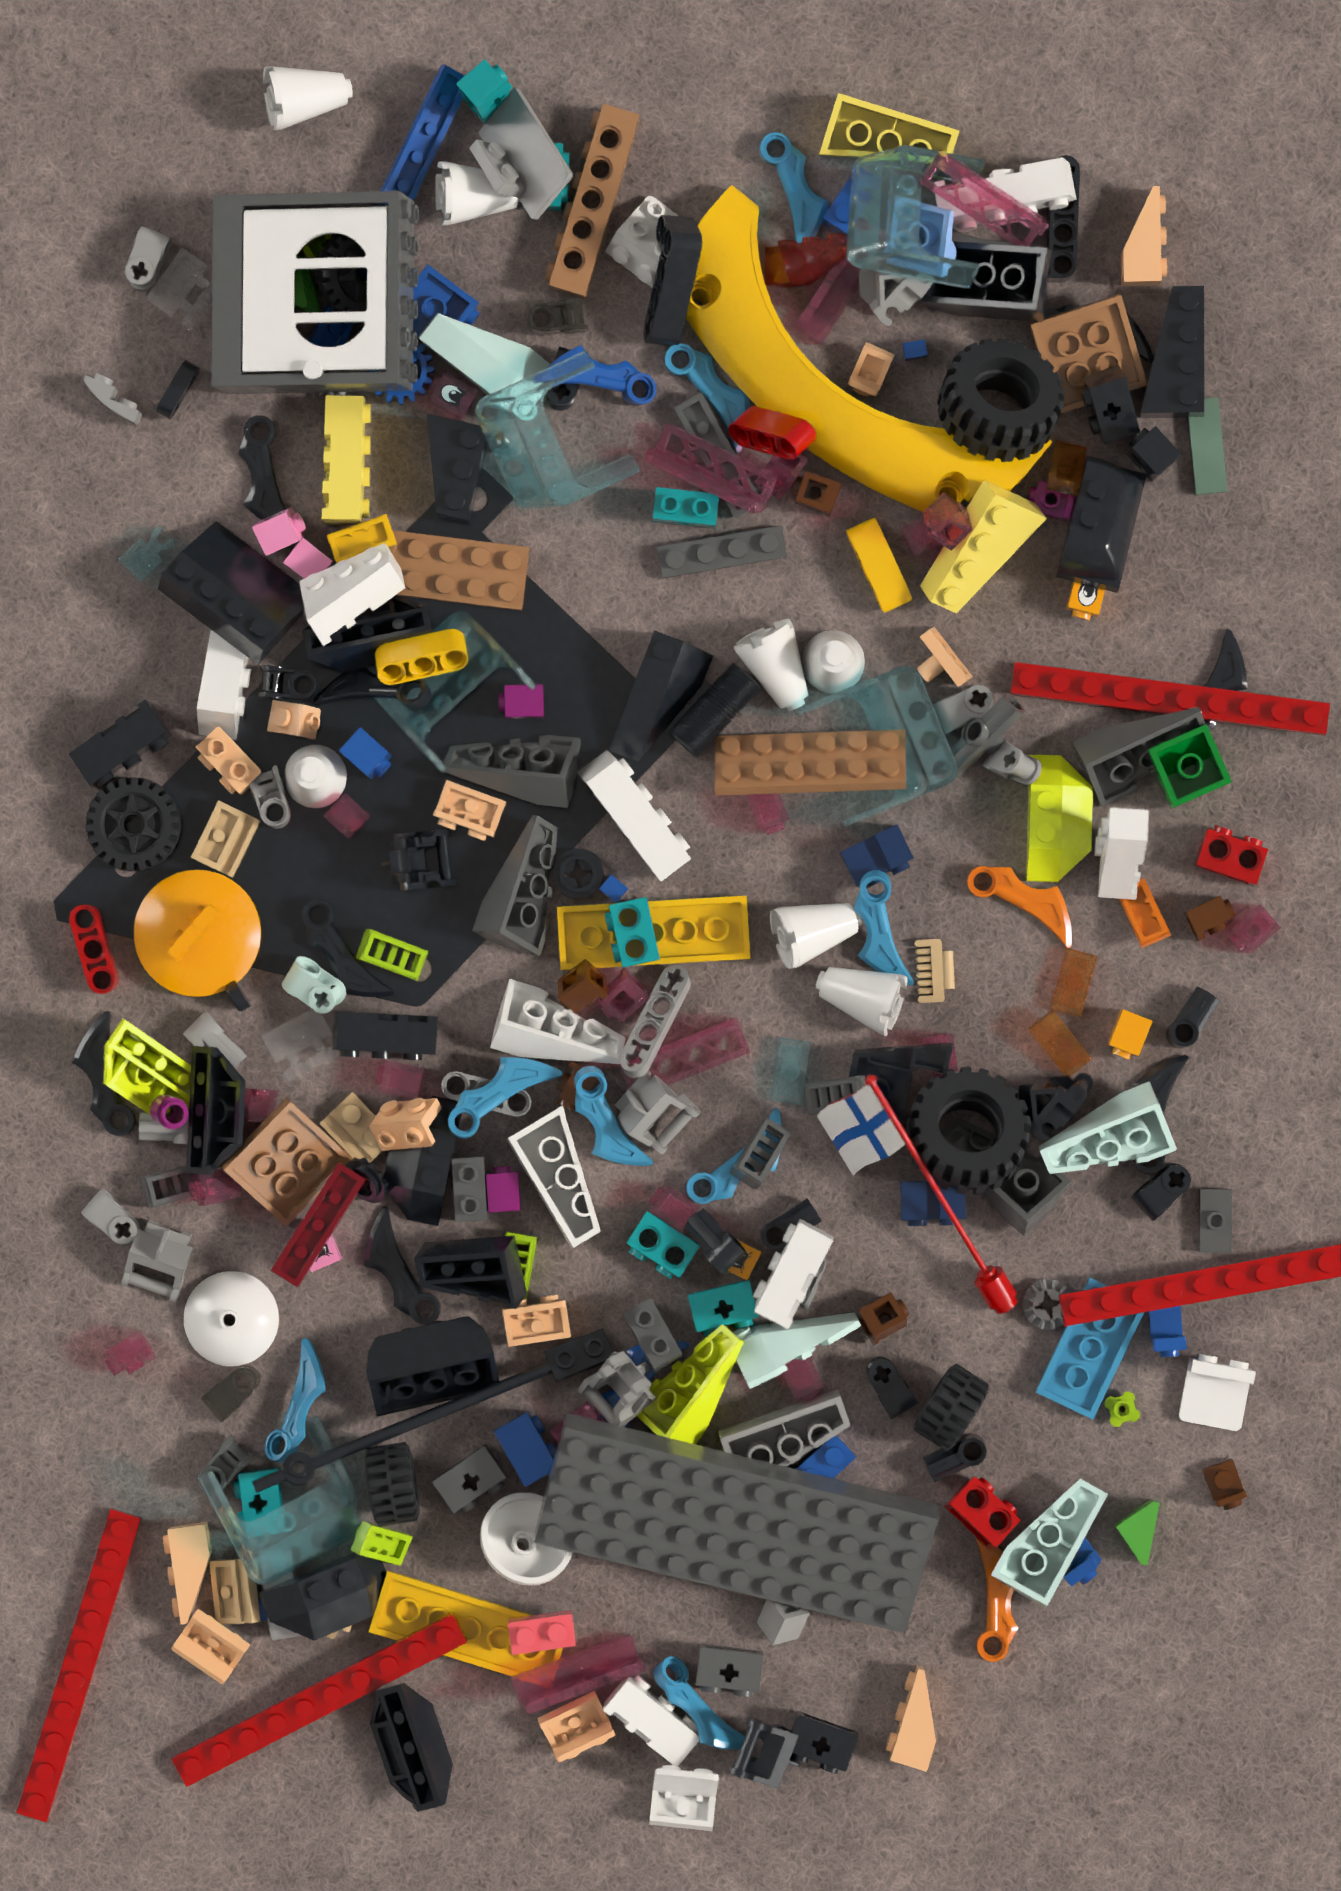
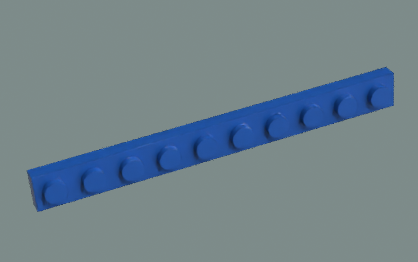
M447 65L440 66L381 191H400L412 200L415 199L463 99L456 83L465 75ZM359 268L358 277L363 281L366 278L367 269ZM325 305L322 312L334 311H332V307ZM355 322L317 323L308 342L320 347L341 346L345 344Z

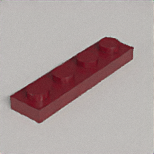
M338 1162L271 1271L299 1288L366 1179Z

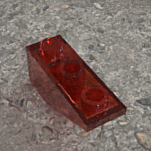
M839 233L827 234V239L821 240V237H803L802 243H797L796 240H779L778 246L765 247V285L779 288L810 286L857 250L859 242L847 240L845 234Z

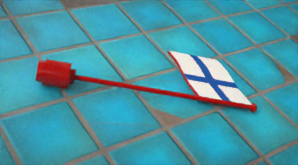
M874 1075L867 1076L865 1085L857 1092L833 1101L823 1108L817 1117L853 1176L864 1166L885 1159L904 1145L907 1146L981 1269L977 1273L974 1284L987 1306L997 1314L1011 1310L1017 1304V1293L1002 1267L986 1266L876 1084L877 1078Z

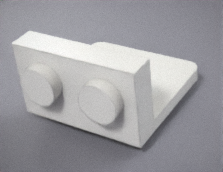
M648 196L616 231L605 252L617 263L622 264L635 274L642 282L653 288L661 248L656 239L658 218L660 215H678L655 197Z
M1199 1354L1198 1359L1189 1357L1179 1418L1182 1421L1232 1431L1240 1430L1249 1385L1254 1384L1256 1371L1248 1369L1249 1363L1230 1360L1229 1365L1217 1363L1218 1357Z
M665 1765L662 1768L655 1769L649 1825L712 1831L719 1776L713 1774L708 1769H695L694 1772L682 1771L681 1768L673 1765Z

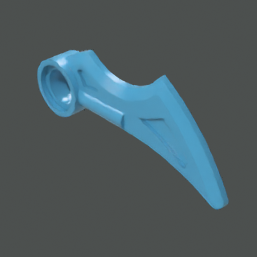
M774 132L764 137L761 141L759 152L764 162L776 167L786 193L794 223L795 255L798 257L807 249L817 234L825 216L828 201L817 196L809 188L804 175L806 157L791 144L787 136ZM773 140L780 141L784 146L783 155L777 158L771 157L766 149L767 144Z
M683 343L673 345L667 350L664 364L668 372L675 376L686 375L715 409L729 434V425L750 407L749 398L742 390L729 387L721 381L714 370L711 356L693 350L689 345ZM677 351L685 352L689 357L687 367L679 369L673 366L671 362L673 353ZM729 434L735 452L739 453L742 446L734 442Z
M880 870L869 871L863 875L860 881V891L854 905V910L863 919L867 931L865 944L857 956L878 972L907 976V985H913L914 980L895 948L885 902L891 895V880L886 873ZM871 881H879L884 885L885 889L881 894L873 895L867 890L866 886Z
M501 1057L499 1070L491 1082L479 1089L463 1091L455 1109L449 1115L448 1128L455 1137L461 1139L469 1138L477 1132L480 1118L505 1100L532 1085L561 1077L563 1073L550 1065L535 1060ZM461 1113H466L472 1117L473 1125L467 1131H461L455 1126L454 1120Z
M586 1066L577 1071L574 1076V1086L576 1089L575 1110L587 1117L595 1129L596 1136L592 1154L620 1164L635 1166L653 1165V1160L641 1151L625 1134L604 1096L607 1090V1082L603 1072L595 1066ZM587 1077L598 1078L599 1084L594 1090L589 1091L582 1088V1082Z
M775 1108L768 1118L781 1126L780 1111L778 1108ZM766 1130L763 1132L764 1136L778 1143L779 1139ZM759 1141L756 1144L770 1154L773 1151ZM744 1148L711 1174L699 1172L692 1175L686 1184V1192L689 1198L696 1203L707 1204L713 1200L733 1197L740 1180L731 1175L730 1171ZM753 1153L750 1154L751 1158L764 1165V1160ZM779 1156L770 1171L775 1172ZM746 1164L744 1165V1167L748 1168L752 1172H756ZM699 1179H706L711 1185V1191L706 1197H698L693 1191V1185Z
M306 1338L301 1341V1358L297 1382L281 1430L272 1431L265 1442L267 1457L270 1460L284 1463V1460L290 1454L298 1452L299 1444L306 1437L305 1421L312 1402L325 1392L324 1376L318 1355L310 1340ZM284 1439L285 1448L283 1452L279 1454L278 1446L280 1441Z
M669 1656L657 1664L654 1669L656 1683L665 1690L669 1703L682 1708L693 1719L699 1733L700 1743L719 1749L740 1750L745 1736L719 1718L687 1683L689 1672L684 1662L677 1657ZM666 1667L671 1668L675 1672L676 1681L668 1677Z

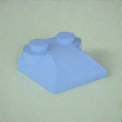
M896 197L894 200L887 260L920 269H927L928 271L940 274L947 273L948 267L954 262L956 257V248L952 241L953 210Z

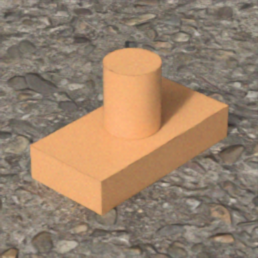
M935 627L920 636L933 654V656L917 667L918 672L925 681L929 683L944 670L958 687L973 677Z

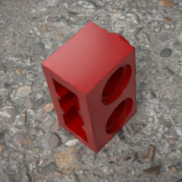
M1217 825L1214 826L1213 830L1206 829L1193 866L1252 886L1257 885L1269 850L1262 847L1263 841L1246 835L1244 840L1232 837V830ZM1214 840L1222 842L1225 847V853L1221 858H1214L1209 853V845ZM1244 850L1250 851L1255 857V863L1249 869L1242 867L1239 863V855Z
M974 1476L969 1478L943 1507L988 1550L996 1548L1021 1519L1015 1515L1017 1510L1010 1502L1005 1499L1001 1501L992 1493L994 1488L987 1480L982 1477L978 1479ZM969 1491L974 1492L979 1498L977 1508H972L967 1504L966 1496ZM992 1513L997 1514L1002 1520L1000 1530H995L990 1526L989 1518Z

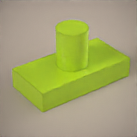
M362 1520L361 1525L355 1532V1540L350 1550L358 1555L401 1566L413 1536L392 1528L379 1527L377 1524Z

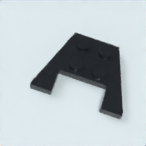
M954 1043L855 1049L849 1077L865 1075L866 1079L867 1076L874 1075L877 1078L876 1084L906 1132L907 1124L903 1123L914 1068L919 1067L940 1073L947 1071ZM850 1084L851 1094H853L852 1084Z

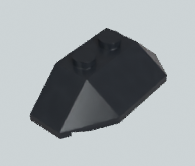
M396 595L374 611L369 607L355 617L356 624L349 629L344 625L329 636L332 641L325 646L322 645L311 626L302 630L307 659L343 672L375 666V651L382 644L432 633L427 605L417 604Z
M192 1046L186 1173L211 1175L243 1145L246 1081L217 1047Z
M432 1096L429 1099L437 1098L442 1107L429 1126L435 1139L434 1144L431 1147L389 1150L383 1178L389 1183L386 1188L407 1220L439 1226L457 1137L448 1128V1118L458 1101ZM462 1113L457 1115L454 1120L455 1126L458 1129Z
M354 1552L259 1592L271 1623L315 1641L372 1617L387 1573L381 1560L358 1555Z
M405 1683L377 1690L370 1726L390 1784L403 1798L412 1803V1807L417 1812L443 1806L446 1804L453 1763L433 1704Z

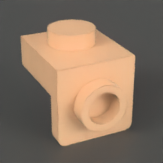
M866 342L847 384L852 386L853 390L860 395L877 396L895 354Z
M273 700L267 731L315 740L320 726L321 710L303 704Z

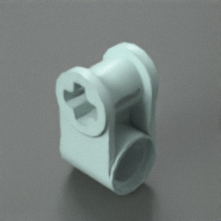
M304 956L296 958L282 982V987L287 993L300 999L318 1013L330 1012L346 996V988L339 979L322 969L315 961Z

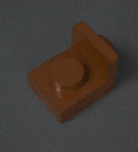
M1233 1459L1202 1469L1215 1506H1223L1224 1510H1229L1242 1505L1241 1499L1246 1498L1247 1494L1243 1489Z

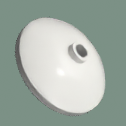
M238 1271L220 1272L203 1280L190 1294L184 1310V1328L193 1348L203 1358L222 1366H240L259 1358L271 1346L279 1325L277 1303L268 1287L254 1276ZM226 1314H232L235 1317L234 1325L228 1326L224 1323V1316Z
M515 1493L505 1496L489 1509L483 1519L480 1529V1543L483 1554L490 1566L499 1575L511 1582L521 1585H539L549 1582L565 1569L571 1559L573 1552L534 1543L535 1527L543 1496L533 1493ZM517 1543H523L526 1546V1550L519 1549Z

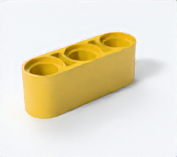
M873 517L845 530L882 612L886 613L912 601L907 584L876 518Z
M447 629L382 644L375 651L378 678L384 684L395 685L458 671L464 668L468 662L465 636L459 630Z

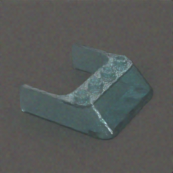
M902 145L859 157L854 162L851 173L846 248L847 258L850 263L861 269L969 288L979 271L978 264L933 256L925 252L919 244L922 177L924 175L959 182L960 177L980 176L985 161L909 145Z
M583 351L489 394L479 400L476 405L475 413L514 501L522 508L569 505L640 472L632 454H629L575 479L542 404L543 396L549 389L595 368L587 351Z
M465 611L453 613L433 632L447 629L461 631L465 636L468 662L464 668L458 671L422 678L432 692L429 703L423 709L410 711L398 699L374 697L441 772L446 767L426 746V733L488 675L500 667H508L531 690L537 687L520 666ZM421 688L412 689L408 693L407 699L416 698L420 694Z
M898 667L796 709V714L800 717L839 700L849 698L854 699L861 705L872 731L905 729L906 789L895 790L894 797L890 802L842 821L843 828L940 789L953 782L957 776L958 768L922 678L913 667Z
M315 1415L307 1418L305 1428L318 1453L333 1449L334 1447L318 1416ZM340 1460L325 1465L330 1475V1479L325 1483L251 1522L242 1521L237 1518L212 1471L198 1476L249 1577L254 1582L264 1585L271 1583L355 1537V1532L362 1522L354 1486Z

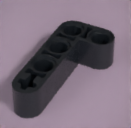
M1068 155L1058 158L1063 157L1070 163L1077 200L1071 201L1072 208L1067 211L1060 209L1050 210L1048 207L1047 248L1052 251L1047 282L1051 283L1068 281L1073 276L1077 266L1080 167L1077 160ZM1058 228H1066L1071 234V239L1067 242H1059L1054 236V231ZM1057 259L1067 261L1070 271L1066 274L1057 273L1053 268V262Z
M660 215L656 226V239L661 248V253L645 318L643 336L645 343L673 346L679 345L700 259L702 235L693 218Z

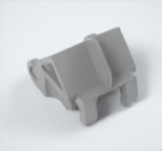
M887 258L869 260L870 267L861 268L858 272L859 296L869 304L872 311L886 326L892 324L891 318L886 315L887 308L895 307L900 313L904 310L908 311L917 300L925 295L934 282L932 271L888 261Z
M648 1070L645 1075L638 1077L625 1094H622L615 1101L614 1106L621 1111L617 1117L628 1135L664 1154L668 1150L667 1145L692 1117L696 1118L701 1111L684 1093L676 1094L656 1075L651 1078V1072ZM674 1105L680 1108V1113L659 1136L652 1132L651 1128L668 1107Z
M150 1219L145 1231L138 1229L129 1250L121 1285L128 1286L131 1284L170 1297L169 1301L176 1303L193 1247L188 1246L192 1233L184 1230L178 1233L160 1227L159 1222ZM136 1263L173 1275L175 1277L174 1284L171 1285L133 1272Z
M624 1351L620 1353L613 1352L599 1371L584 1379L577 1390L581 1396L586 1395L608 1423L625 1427L630 1420L634 1419L657 1399L649 1389L652 1384L644 1376L651 1366L646 1362L636 1366ZM608 1384L621 1399L612 1408L597 1389Z

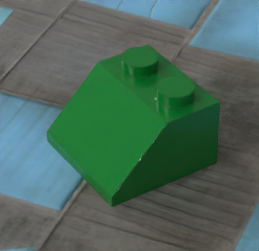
M1207 724L1148 749L1157 780L1170 809L1232 783Z

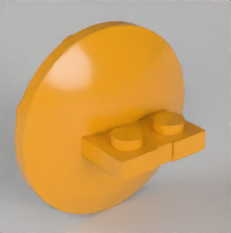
M189 870L165 878L149 891L136 915L134 943L137 955L144 969L161 986L185 996H210L225 991L226 985L234 980L238 983L251 969L260 948L261 924L253 901L237 883L215 872Z

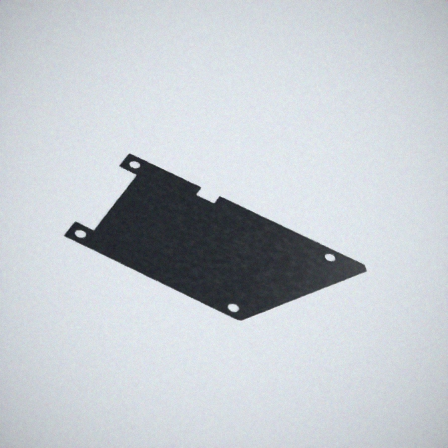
M483 468L479 487L486 491L488 503L484 509L473 511L470 525L439 518L434 502L406 532L493 543L482 532L507 507L514 497ZM526 576L522 611L399 596L417 604L427 605L432 633L456 629L465 636L468 662L464 668L454 672L422 678L432 692L429 703L419 711L407 710L398 699L352 697L331 701L320 706L315 705L314 699L302 701L257 697V693L261 691V683L245 700L244 714L239 718L237 739L233 741L258 766L261 773L270 771L273 766L277 765L283 783L285 765L291 755L298 749L308 745H322L335 751L346 766L347 780L342 794L334 803L322 808L306 807L297 803L286 790L285 795L291 811L290 821L283 828H270L263 822L251 789L249 788L243 795L237 791L231 794L219 781L223 776L215 768L209 771L197 758L201 754L197 750L163 786L177 804L181 817L180 837L171 855L155 867L137 871L131 877L120 876L113 866L107 864L97 855L54 900L57 921L70 924L69 916L71 911L79 905L90 904L99 910L106 933L134 939V924L138 909L146 895L155 885L179 872L189 870L211 871L226 876L237 883L249 895L257 909L261 924V943L258 955L251 968L286 976L296 958L304 956L315 961L322 969L333 976L332 967L327 957L317 948L307 944L306 929L302 919L303 908L309 901L323 899L332 905L334 909L332 924L355 957L366 929L377 931L429 951L426 959L432 965V974L427 980L422 982L414 981L408 977L357 959L373 976L394 991L392 996L375 998L408 1006H421L440 989L486 940L472 931L482 900L532 815H538L557 827L556 863L563 853L573 849L607 813L593 795V791L578 774L576 788L569 806L564 808L536 805L442 772V765L450 746L489 742L492 746L508 745L510 744V739L520 738L521 743L539 741V736L545 735L575 737L581 740L578 763L579 771L604 751H609L636 678L529 576ZM304 639L278 665L312 673L320 682L319 693L343 673V671L307 659ZM376 665L366 667L370 672L377 674ZM303 677L297 682L298 693L306 694L311 690L312 681L310 678ZM704 679L702 686L694 694L692 702L688 706L683 707L639 762L610 752L618 761L624 758L634 772L630 776L634 783L676 741L668 730H671V727L677 723L679 718H682L681 716L686 714V711L692 707V704H695L694 702H697L699 697L706 690H709L708 687H711V684L706 679ZM543 684L544 718L506 719L505 712H499V693H505L504 685ZM421 688L412 689L408 693L407 699L416 698L420 694ZM272 701H284L319 708L321 710L320 726L317 730L316 739L312 740L267 731ZM360 727L392 755L388 760L392 765L380 778L375 775L370 779L339 751ZM446 780L506 801L494 838L487 836L485 841L469 836L467 835L469 829L457 825L455 830L451 829V835L448 836L452 875L453 879H456V886L402 892L399 885H392L390 866L383 867L381 863L389 862L387 841L394 840V834L450 829L437 824L439 818L433 816ZM218 800L261 821L233 878L191 858ZM279 805L272 806L267 813L268 819L273 822L281 820L284 810ZM135 815L125 826L129 833L138 832L142 826L141 819ZM434 842L435 846H429L424 850L425 865L428 871H438V874H440L436 842ZM316 905L310 909L309 917L312 922L321 924L327 918V911L324 907ZM88 910L80 911L77 917L78 923L82 927L87 928L92 924L93 916ZM374 938L368 956L373 957L379 940ZM386 943L380 960L385 962L391 944ZM398 948L392 965H398L403 952L402 948ZM410 952L405 970H407L408 963L415 957L416 953Z

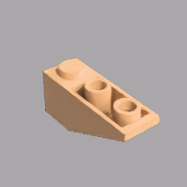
M1160 186L1152 187L1120 255L1121 286L1160 285L1162 277H1167V258H1161V245H1166L1167 239L1166 226H1161L1160 214H1165L1166 198L1165 195H1160Z
M208 1521L169 1527L167 1529L168 1535H163L165 1554H171L172 1566L168 1567L170 1586L175 1585L177 1598H172L174 1617H180L181 1624H187L190 1621L212 1555Z
M917 1665L915 1673L911 1671L908 1673L904 1690H908L909 1693L906 1703L900 1702L898 1705L895 1720L900 1722L897 1732H890L885 1750L890 1752V1761L927 1772L935 1747L936 1737L925 1671L923 1667Z

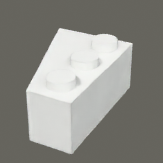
M386 543L371 547L363 553L340 561L332 567L311 574L299 581L307 621L323 646L332 641L329 636L345 625L349 629L356 624L354 618L369 607L374 611L405 589L401 568Z
M212 630L210 631L197 703L199 735L208 736L216 727H221L231 739L236 740L239 718L243 716L245 709L243 691L244 687L248 688L250 680V669H247L249 658Z
M1110 808L1107 818H1102L1101 828L1098 829V837L1095 839L1094 856L1100 857L1098 897L1136 900L1137 882H1140L1141 872H1138V865H1143L1148 838L1149 810Z
M799 1219L796 1226L790 1224L782 1241L787 1243L781 1254L775 1252L768 1265V1269L772 1272L767 1282L761 1279L753 1294V1297L757 1298L754 1312L789 1329L793 1322L792 1318L800 1303L803 1302L806 1291L814 1276H816L833 1242L834 1236Z
M628 1673L605 1700L603 1711L610 1716L612 1714L625 1724L624 1727L631 1733L635 1732L647 1742L648 1746L678 1767L700 1740L693 1719L688 1715H685L682 1719L673 1711L676 1706L669 1703L668 1698L662 1694L657 1698L649 1691L651 1685L638 1674L633 1678Z

